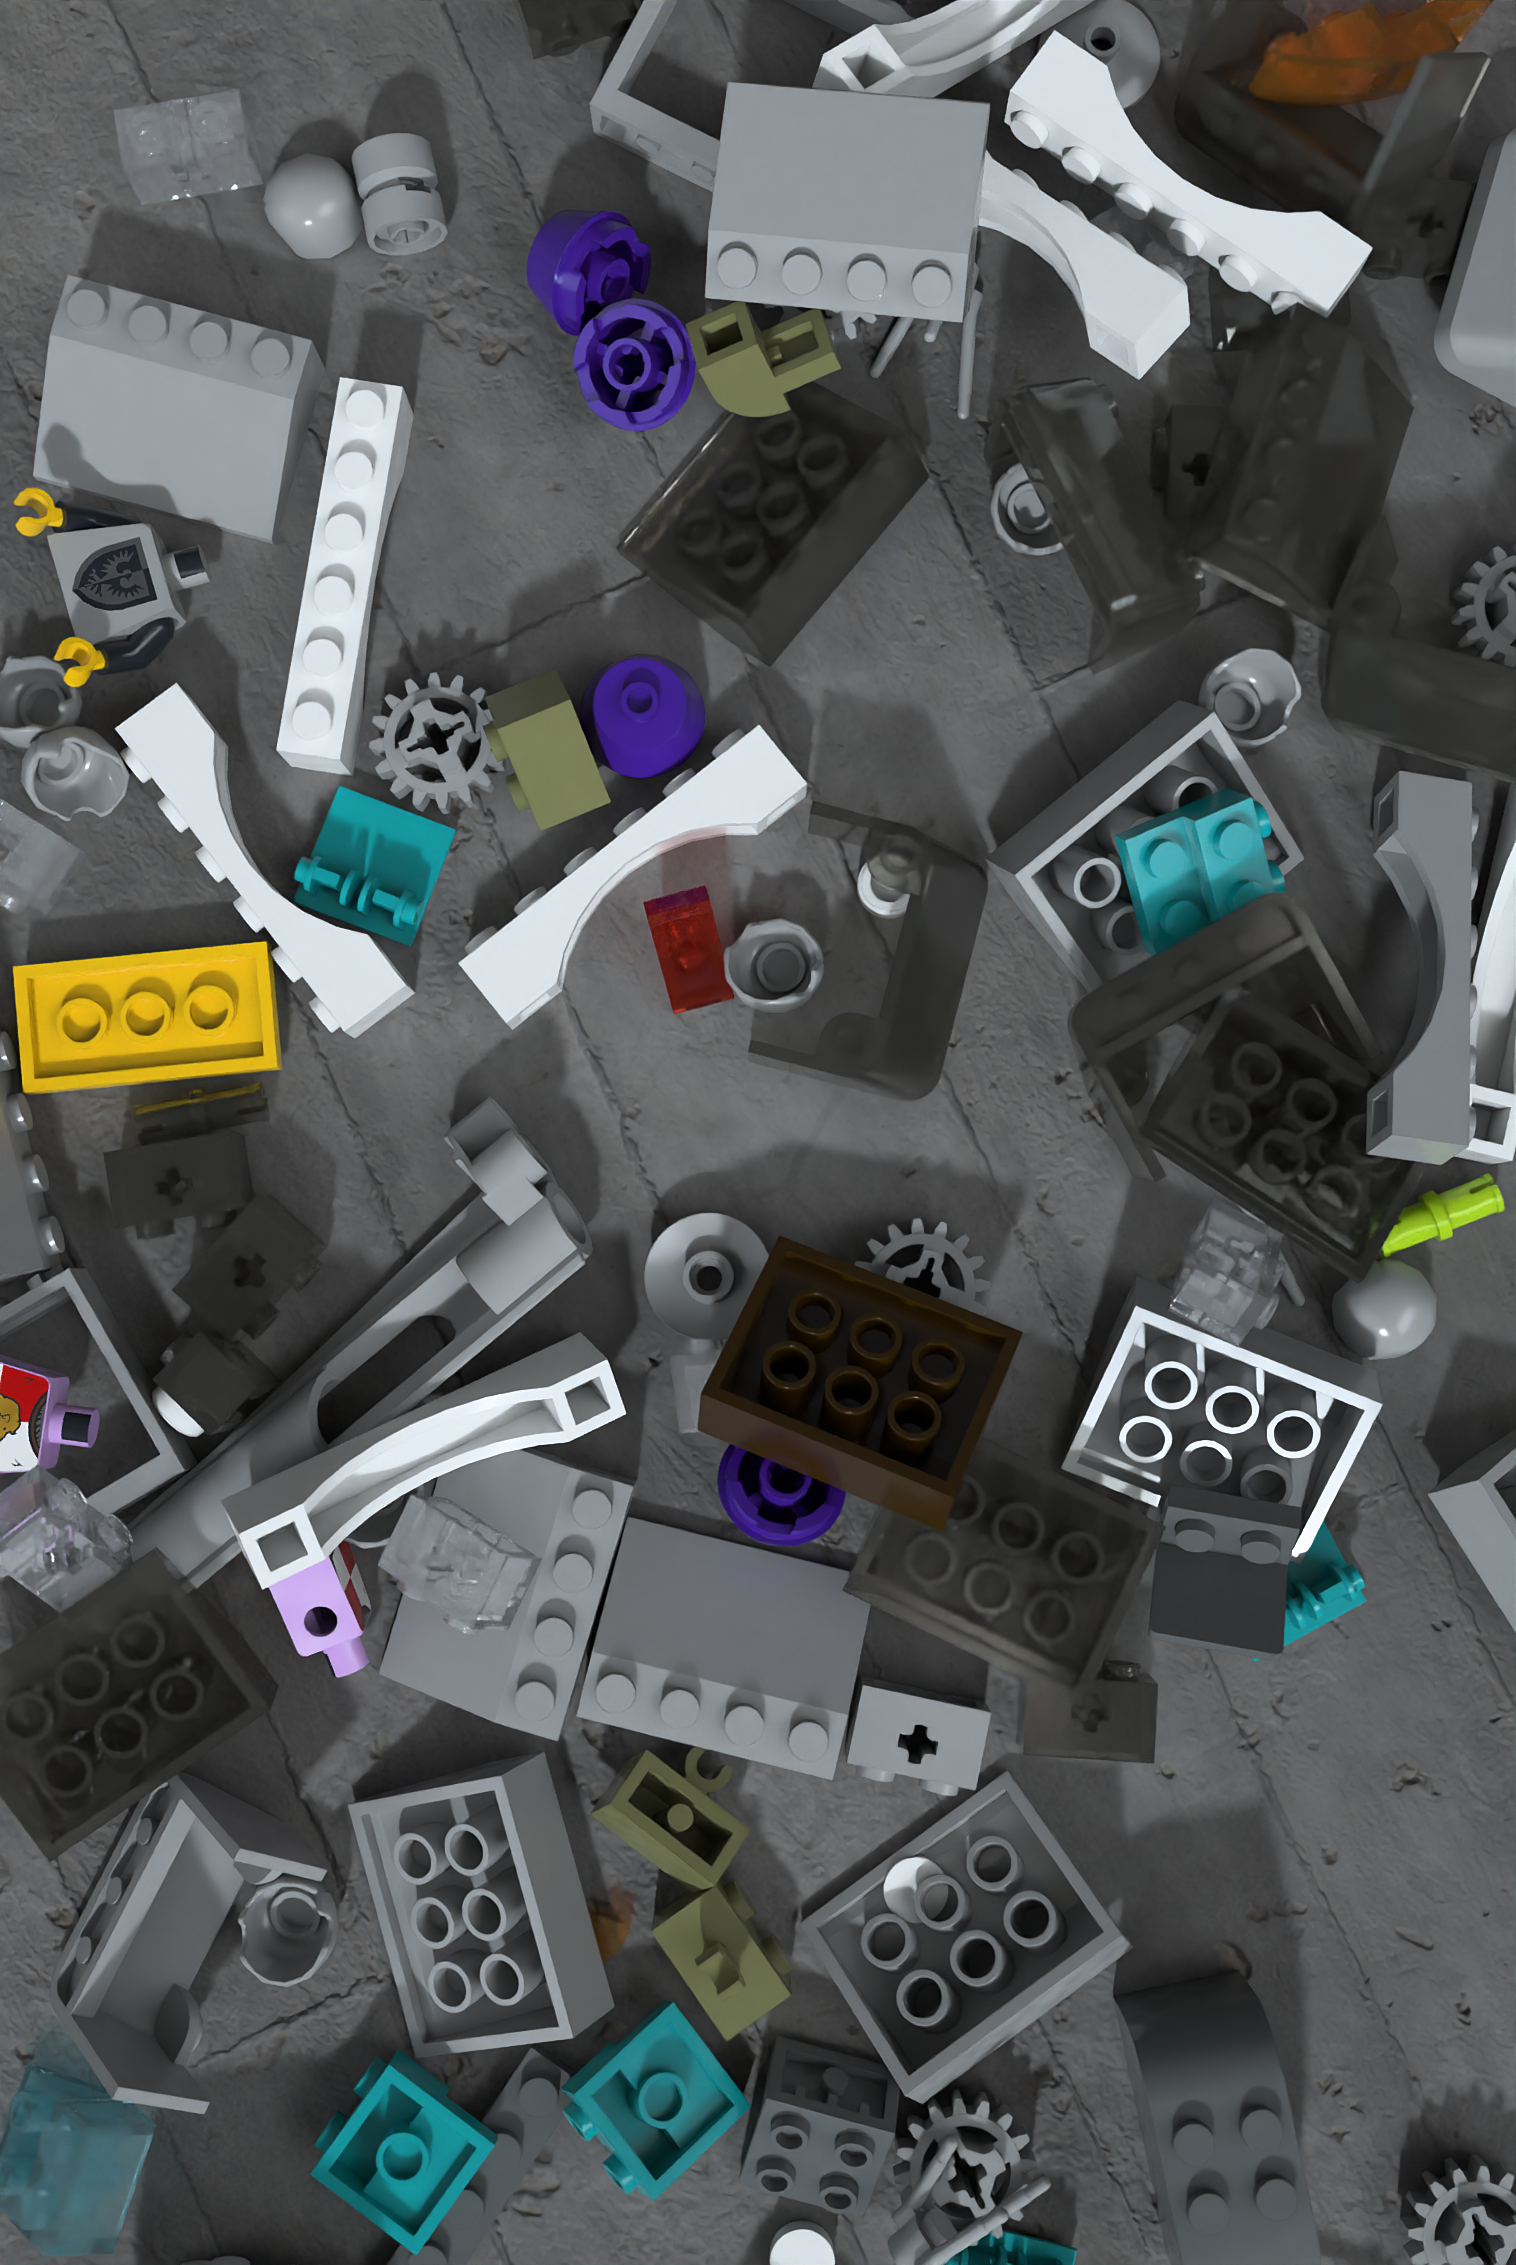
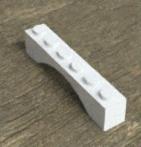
M956 0L933 13L909 22L893 25L873 24L823 54L812 88L934 98L1095 0Z
M1056 30L1053 31L1010 90L1004 122L1010 126L1017 139L1028 147L1034 149L1041 147L1056 157L1074 179L1084 184L1093 183L1114 197L1117 206L1125 214L1137 220L1146 219L1166 233L1168 240L1176 249L1186 255H1198L1219 269L1221 277L1227 284L1242 292L1251 291L1271 305L1274 314L1291 327H1303L1315 335L1358 276L1373 247L1320 211L1283 213L1251 209L1217 198L1182 179L1154 155L1133 129L1116 96L1107 65Z
M986 150L978 225L1000 231L1029 246L1052 265L1076 299L1085 320L1090 347L1140 380L1190 325L1188 291L1182 277L1167 265L1160 264L1157 267L1136 253L1131 243L1122 235L1116 232L1105 233L1088 222L1082 211L1073 203L1067 200H1062L1059 203L1042 192L1027 173L1020 169L1010 171L992 159Z
M340 377L276 749L291 767L353 776L363 718L366 649L376 574L389 515L404 474L414 416L402 386Z
M177 683L115 728L128 745V747L120 752L123 760L142 783L153 778L165 794V797L157 802L163 813L180 833L190 827L203 845L195 852L200 862L218 883L227 877L241 895L233 901L235 908L256 933L263 927L268 930L279 945L270 952L294 983L301 977L305 979L317 995V997L309 1002V1005L331 1033L341 1027L345 1033L356 1038L415 994L378 943L368 934L336 927L303 912L285 899L262 875L243 843L232 812L227 779L228 746L192 698Z
M760 725L756 726L746 735L741 729L728 735L712 751L713 756L716 758L697 774L692 768L679 774L664 788L663 794L666 796V799L648 813L642 807L630 813L614 828L613 832L617 837L598 853L593 847H590L578 854L564 868L563 871L567 875L564 880L550 891H547L544 886L535 889L515 906L514 911L518 915L499 931L494 926L486 928L465 946L464 950L468 956L458 964L512 1030L562 991L568 961L583 927L603 898L628 874L657 855L689 842L725 835H758L806 797V781Z
M1516 781L1509 788L1477 928V947L1471 959V984L1475 985L1477 989V1005L1474 1015L1470 1020V1045H1473L1476 1049L1477 1064L1470 1081V1107H1473L1476 1112V1129L1469 1147L1455 1155V1157L1488 1165L1513 1161L1516 1148Z
M579 1332L221 1500V1503L243 1554L263 1590L325 1560L344 1538L370 1516L401 1495L435 1477L500 1453L537 1445L569 1442L625 1415L626 1411L608 1359Z

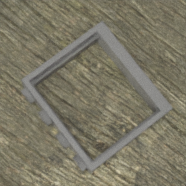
M644 0L589 103L593 132L713 192L720 141L628 95L678 1ZM783 0L854 36L873 24L893 25L915 20V18L907 15L906 11L899 4L891 0Z
M59 1264L44 1274H36L26 1282L30 1291L9 1303L6 1297H1L0 1341L72 1299L160 1455L0 1549V1584L185 1475L198 1464L183 1435L174 1429L155 1408L152 1401V1392L156 1388L87 1269L68 1268L64 1270L62 1265Z

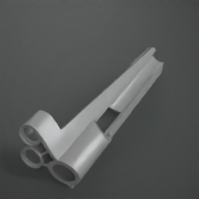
M489 1096L445 1133L446 1137L443 1138L455 1150L451 1155L454 1161L481 1188L482 1192L219 1446L156 1498L77 1572L79 1575L69 1584L61 1600L57 1619L66 1634L93 1652L112 1658L117 1656L242 1551L221 1500L406 1414L585 1264V1259L591 1255L593 1247L588 1229L580 1213L566 1193L558 1186L546 1161L493 1098ZM425 1315L442 1316L451 1321L455 1329V1337L452 1342L330 1444L326 1443L321 1435L317 1419L318 1401L418 1317Z

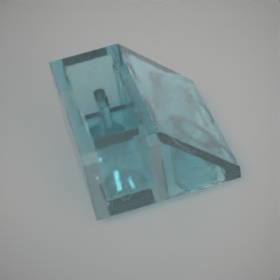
M27 2065L19 2091L11 2101L9 2120L0 2143V2210L43 2258L113 2254L157 2125L134 2103L113 2100L104 2087L40 2065Z

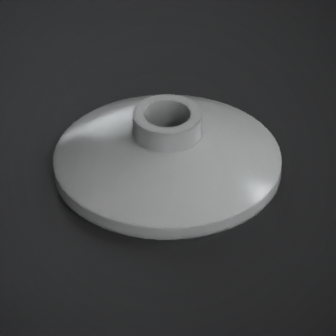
M1095 0L1041 33L1037 53L1053 31L1056 30L1107 65L1116 96L1124 111L1140 102L1155 81L1160 64V45L1157 34L1148 18L1137 7L1125 0ZM1102 40L1109 43L1112 48L1100 51L1092 45L1091 41Z
M700 1213L687 1216L665 1229L650 1249L644 1271L647 1298L660 1320L682 1336L700 1341H716L729 1338L769 1254L758 1235L746 1224L733 1217L718 1213ZM706 1269H715L722 1275L720 1286L713 1291H705L698 1284L700 1274Z

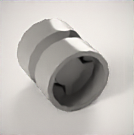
M391 133L374 137L359 145L354 150L351 158L357 189L360 197L365 200L361 210L369 247L378 253L386 255H410L431 249L444 241L448 230L441 196L435 190L438 179L430 142L422 136L410 133Z

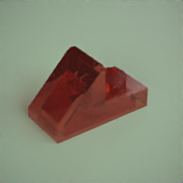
M706 885L644 901L646 916L674 1015L734 999L733 990L725 980L723 950Z

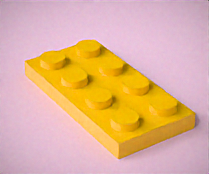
M267 941L13 966L23 1093L34 1095L283 1070L273 956L270 953L272 952V945Z

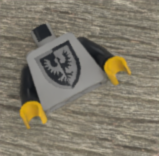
M35 487L26 488L21 491L13 502L18 506L32 507L39 515V519L21 517L15 524L16 528L22 535L28 537L36 536L46 526H52L55 534L48 535L47 539L75 637L63 640L53 659L61 661L70 658L81 665L69 668L63 678L66 684L71 687H79L85 684L93 670L98 675L103 676L147 668L173 639L174 630L186 623V615L179 591L205 584L212 580L207 560L199 544L167 553L164 541L151 524L142 523L137 517L97 506L58 501L54 505L48 493Z

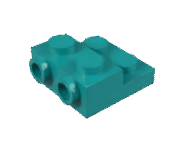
M1225 788L1114 835L1145 952L1157 958L1212 933L1227 939L1280 916L1276 897L1285 893V881L1277 864L1270 859L1267 860L1262 839L1270 836L1271 822L1260 802L1253 801L1251 796Z
M666 1999L617 2045L609 2042L560 2088L571 2102L562 2112L574 2130L586 2142H589L596 2135L609 2152L610 2156L602 2163V2166L614 2183L626 2195H629L636 2188L640 2194L653 2201L751 2107V2104L676 2004Z
M397 2049L388 2063L376 2057L358 2081L353 2092L362 2099L351 2115L346 2117L338 2110L314 2143V2146L323 2153L310 2175L413 2254L417 2255L494 2148L499 2136L446 2097L450 2089L447 2085L401 2050Z

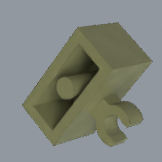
M556 668L485 697L494 720L482 726L497 763L510 758L515 773L504 777L519 813L531 808L540 831L611 802L572 702Z
M693 1746L685 1751L679 1760L677 1772L650 1751L645 1750L625 1761L590 1815L690 1893L715 1886L751 1831L706 1796L722 1789L728 1783L732 1768L727 1764L722 1765L713 1773L712 1778L707 1780L702 1778L697 1771V1761L702 1756L705 1748Z
M721 1876L715 1886L695 1893H690L687 1890L653 1915L651 1933L727 2042L791 1996V1976L788 1972L794 1968V1965L777 1937L771 1934L764 1939L751 1920V1917L757 1914L743 1887L736 1880L727 1885Z

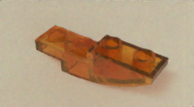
M1427 0L1422 7L1407 13L1405 9H1399L1384 19L1381 18L1372 3L1348 14H1345L1343 10H1337L1325 17L1309 32L1298 37L1294 32H1289L1275 40L1264 51L1262 55L1264 63L1248 88L1256 98L1281 103L1314 106L1367 102L1404 93L1431 82L1458 47L1460 41L1465 39L1494 0Z

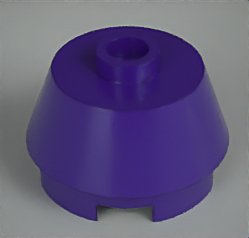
M588 210L560 211L542 226L533 241L527 261L526 274L528 286L559 327L569 335L579 336L585 325L601 310L615 302L630 299L634 290L644 295L651 269L650 248L647 244L638 240L634 231L636 229L632 228L629 220L621 213Z
M625 299L601 310L583 328L577 340L573 356L574 370H577L579 385L588 406L605 422L628 431L650 430L673 418L688 399L695 377V357L688 332L684 325L666 307L646 299Z
M635 654L609 663L593 677L581 701L580 725L592 754L604 766L624 776L651 778L676 769L692 755L704 731L705 706L697 684L682 667L660 656Z
M732 1444L724 1452L718 1469V1493L724 1510L732 1522L744 1534L763 1544L788 1547L811 1542L831 1528L839 1517L844 1505L846 1491Z

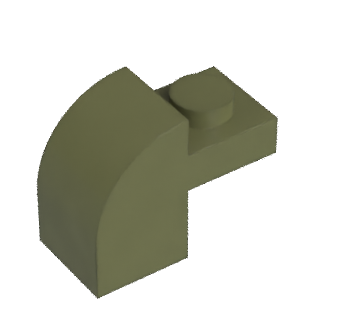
M736 301L685 324L698 371L711 395L723 408L738 415L766 417L787 412L791 408L786 392L841 369L828 324L821 309L814 308L761 332L747 303Z

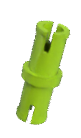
M1486 1173L1481 1175L1480 1178L1438 1195L1433 1190L1420 1194L1418 1203L1378 1219L1368 1220V1231L1375 1248L1381 1246L1378 1248L1380 1256L1383 1259L1388 1258L1393 1253L1433 1237L1438 1242L1453 1236V1229L1493 1213L1503 1212L1505 1206L1497 1184L1490 1186L1494 1181L1492 1176Z

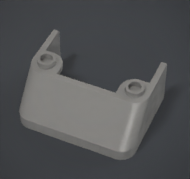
M1516 128L1496 137L1487 149L1434 333L1436 356L1448 372L1515 408Z
M169 1768L162 1769L156 1773L145 1789L54 1968L50 1982L49 1997L54 2012L113 2100L204 2114L210 2101L184 2066L190 2053L198 2046L203 2033V2019L200 2015L199 2006L188 1991L244 1880L251 1884L264 1885L276 1880L282 1873H287L322 1882L327 1869L283 1821L192 1774Z

